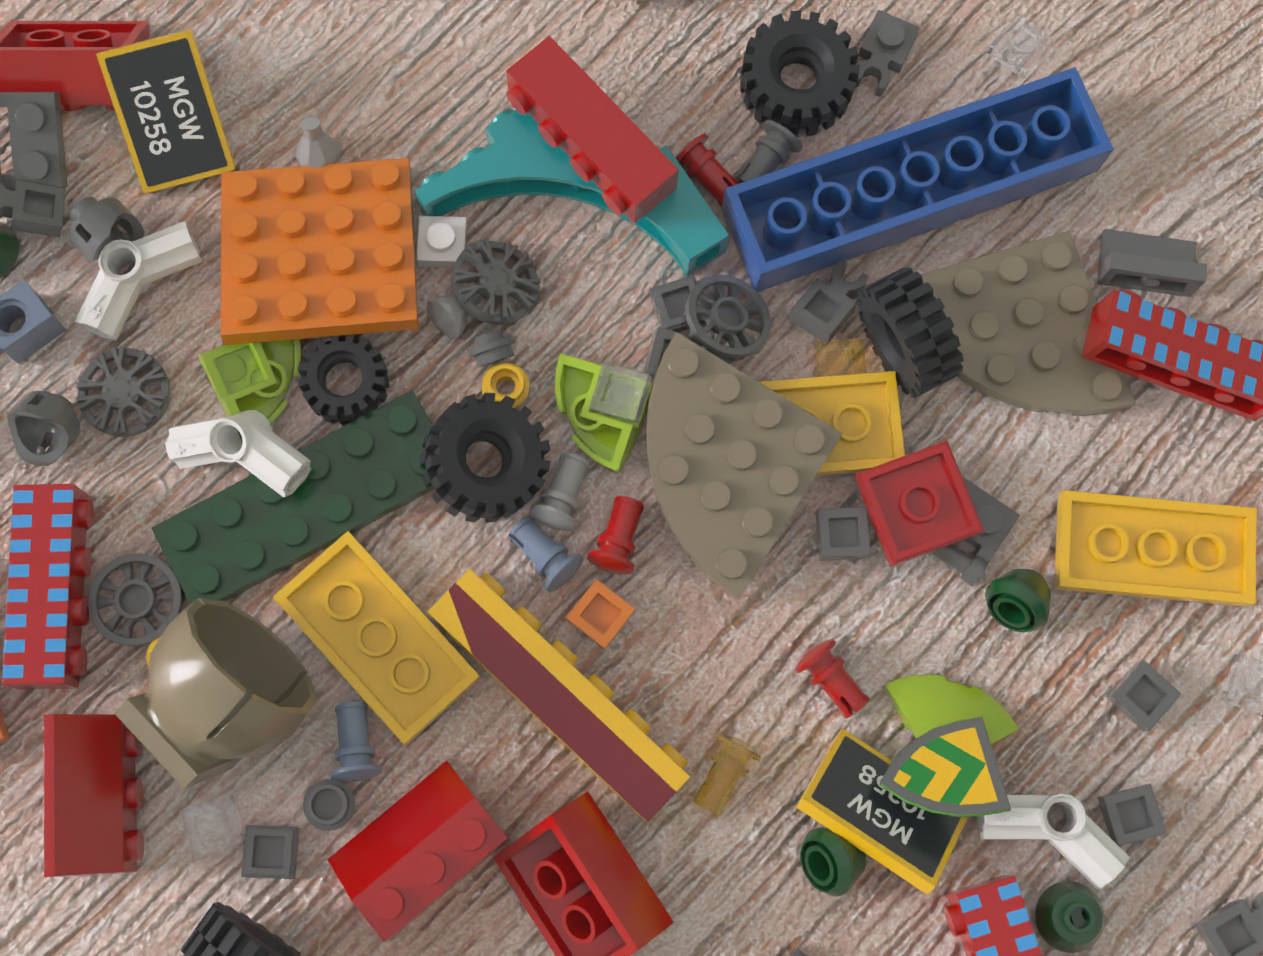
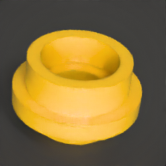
M496 364L485 373L482 379L483 394L485 392L495 393V401L499 402L505 396L516 399L512 406L514 409L521 406L529 395L530 383L528 376L521 367L515 364ZM503 381H510L515 385L514 391L508 395L500 394L497 391V387Z

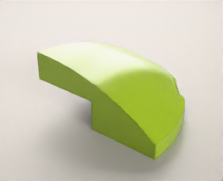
M300 339L222 345L198 356L227 416L247 410H256L262 413L271 424L280 415L288 403L284 398L289 390L292 378L299 376L298 366L299 362H301ZM238 431V435H239V437H240V439H241V441H242V436H241L240 432Z
M560 353L555 375L556 402L559 412L567 415L569 423L575 432L571 436L572 439L595 461L609 469L621 472L646 419L653 383L608 370L605 366Z
M942 675L908 676L883 685L906 730L910 729L915 739L933 728L978 717L983 718L991 744L1019 729L1007 711L994 698L974 685L968 687L961 683L947 680Z

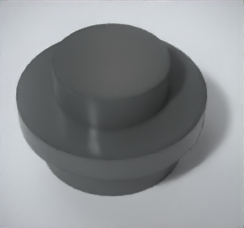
M500 329L475 337L476 347L468 350L469 356H475L478 367L515 356L511 344L516 342L514 336L504 338Z
M333 779L321 780L312 785L307 791L303 802L304 814L310 824L318 829L326 831L339 829L346 825L353 816L355 810L354 795L351 789L341 781Z

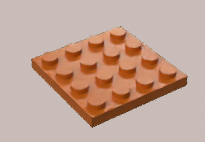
M409 158L334 163L321 168L296 166L221 172L220 336L224 345L419 329L412 178Z

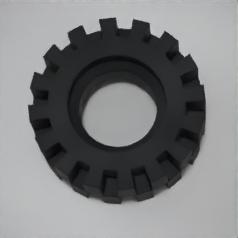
M355 334L346 335V338L330 336L331 340L325 343L322 337L314 341L317 348L314 351L307 348L303 354L306 361L305 363L299 362L298 372L301 375V378H297L298 384L303 392L302 395L313 412L318 416L322 415L325 421L334 424V421L337 420L342 426L350 423V420L358 419L377 409L380 401L385 403L388 396L386 388H390V379L387 375L388 370L380 352L376 347H372L369 340L364 337L358 340ZM351 363L362 371L361 385L355 392L349 395L340 396L333 394L326 386L328 372L337 364Z

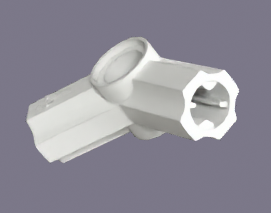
M185 221L133 242L120 239L105 245L98 259L100 271L80 309L75 323L98 337L117 341L138 296L148 290L153 281L203 262ZM136 262L132 271L124 275H117L119 268L124 263Z
M247 410L232 416L174 426L169 429V437L165 442L169 460L174 461L179 469L222 461L230 463L236 461L282 497L292 495L300 484L305 481L312 469L310 467L311 460L273 433L269 420L256 410ZM238 431L240 432V434H241V436H242V441H241V439H240V437H239V435H238Z
M1007 795L1011 811L976 816L981 840H1047L1096 889H1102L1106 884L1114 880L1130 859L1086 815L1080 801L1072 795ZM1053 804L1062 807L1067 818L1066 825L1059 832L1052 829L1047 820L1048 810Z

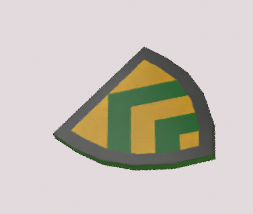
M982 717L956 721L933 728L916 738L893 759L879 784L902 801L931 813L969 817L1011 811Z

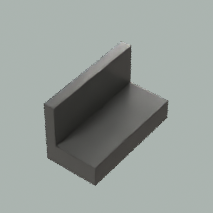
M1104 229L1101 234L1097 284L1190 297L1206 282L1207 264L1195 262L1197 242Z

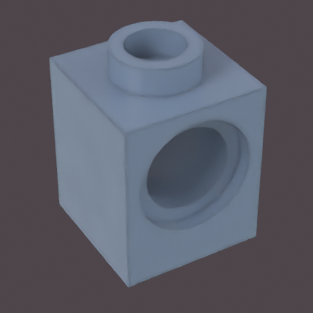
M22 280L0 296V355L5 352L20 364L66 331L41 296L25 280ZM26 317L25 323L20 330L9 333L10 326L16 319Z

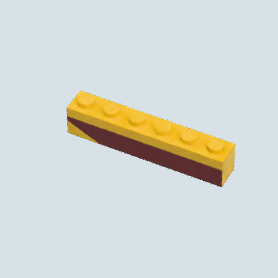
M469 568L427 611L430 617L643 821L648 823L690 778L683 770L688 765L686 759L668 743L659 748L646 735L652 728L634 710L629 708L623 714L610 701L615 693L598 676L593 673L586 679L573 666L578 661V658L562 642L557 639L550 645L537 632L542 627V624L526 608L521 605L514 611L502 599L506 590L491 575L484 572L479 578Z

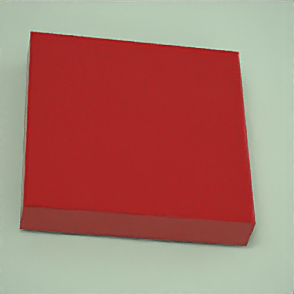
M948 441L856 473L854 476L890 567L984 532Z

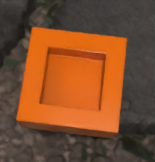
M596 579L567 615L566 621L603 650H606L635 613L636 609Z

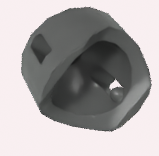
M86 197L80 200L70 212V219L74 223L69 232V240L88 261L98 260L101 250L112 241L122 239L133 242L144 236V229L141 223L117 198L110 197L97 201L94 197ZM117 225L121 226V227H122L123 229H125L128 233L123 234V233L117 228Z
M32 391L24 395L7 414L10 433L19 458L36 466H48L57 461L80 434V422L73 405L64 396L47 391Z

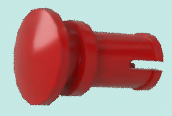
M703 133L689 141L675 158L680 165H684L688 169L686 172L690 179L696 178L722 208L725 188L739 183L715 158L718 153L713 148L708 150L704 146L708 136L706 133Z
M616 496L605 534L599 535L596 543L600 549L588 552L587 560L595 567L606 572L629 575L633 573L635 566L627 558L634 555L636 547L632 542L641 513L644 510V505L630 497Z
M833 638L810 649L798 662L795 671L800 673L807 669L812 675L809 679L814 686L819 684L842 712V716L847 719L853 715V710L856 713L870 701L868 695H865L842 666L845 663L842 656L838 655L835 657L830 651L836 645V641Z

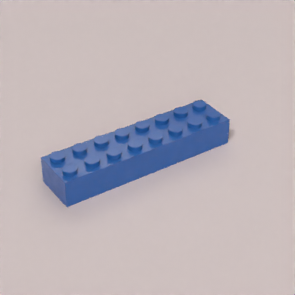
M1076 67L725 188L721 211L753 288L760 292L836 265L842 260L847 261L1096 173L1114 148Z

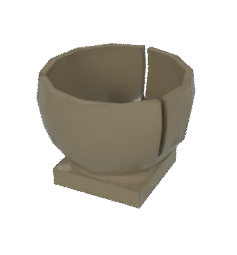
M200 598L196 599L176 616L166 627L150 653L148 692L127 698L117 709L115 715L173 778L186 789L232 769L244 757L270 753L295 733L317 698L311 677L306 675L308 671L288 645L258 619L224 601Z

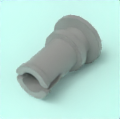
M565 452V454L561 453L560 461L549 489H545L541 493L540 500L543 504L532 505L529 513L533 518L546 526L563 531H572L576 527V521L570 516V513L577 511L579 503L576 501V497L586 471L589 470L590 463L580 455Z

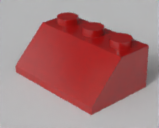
M10 21L0 32V92H60L61 110L77 111L86 108L87 105H105L107 110L115 111L96 54L149 40V21Z
M115 714L43 715L44 877H77L137 872V861L143 859L144 836L142 830L136 828V808L142 807L144 793L142 780L140 777H136L135 757L141 756L143 744Z
M446 760L327 860L351 901L383 942H386L405 929L508 842L510 838Z
M589 792L584 793L549 815L493 857L555 956H630L674 923Z

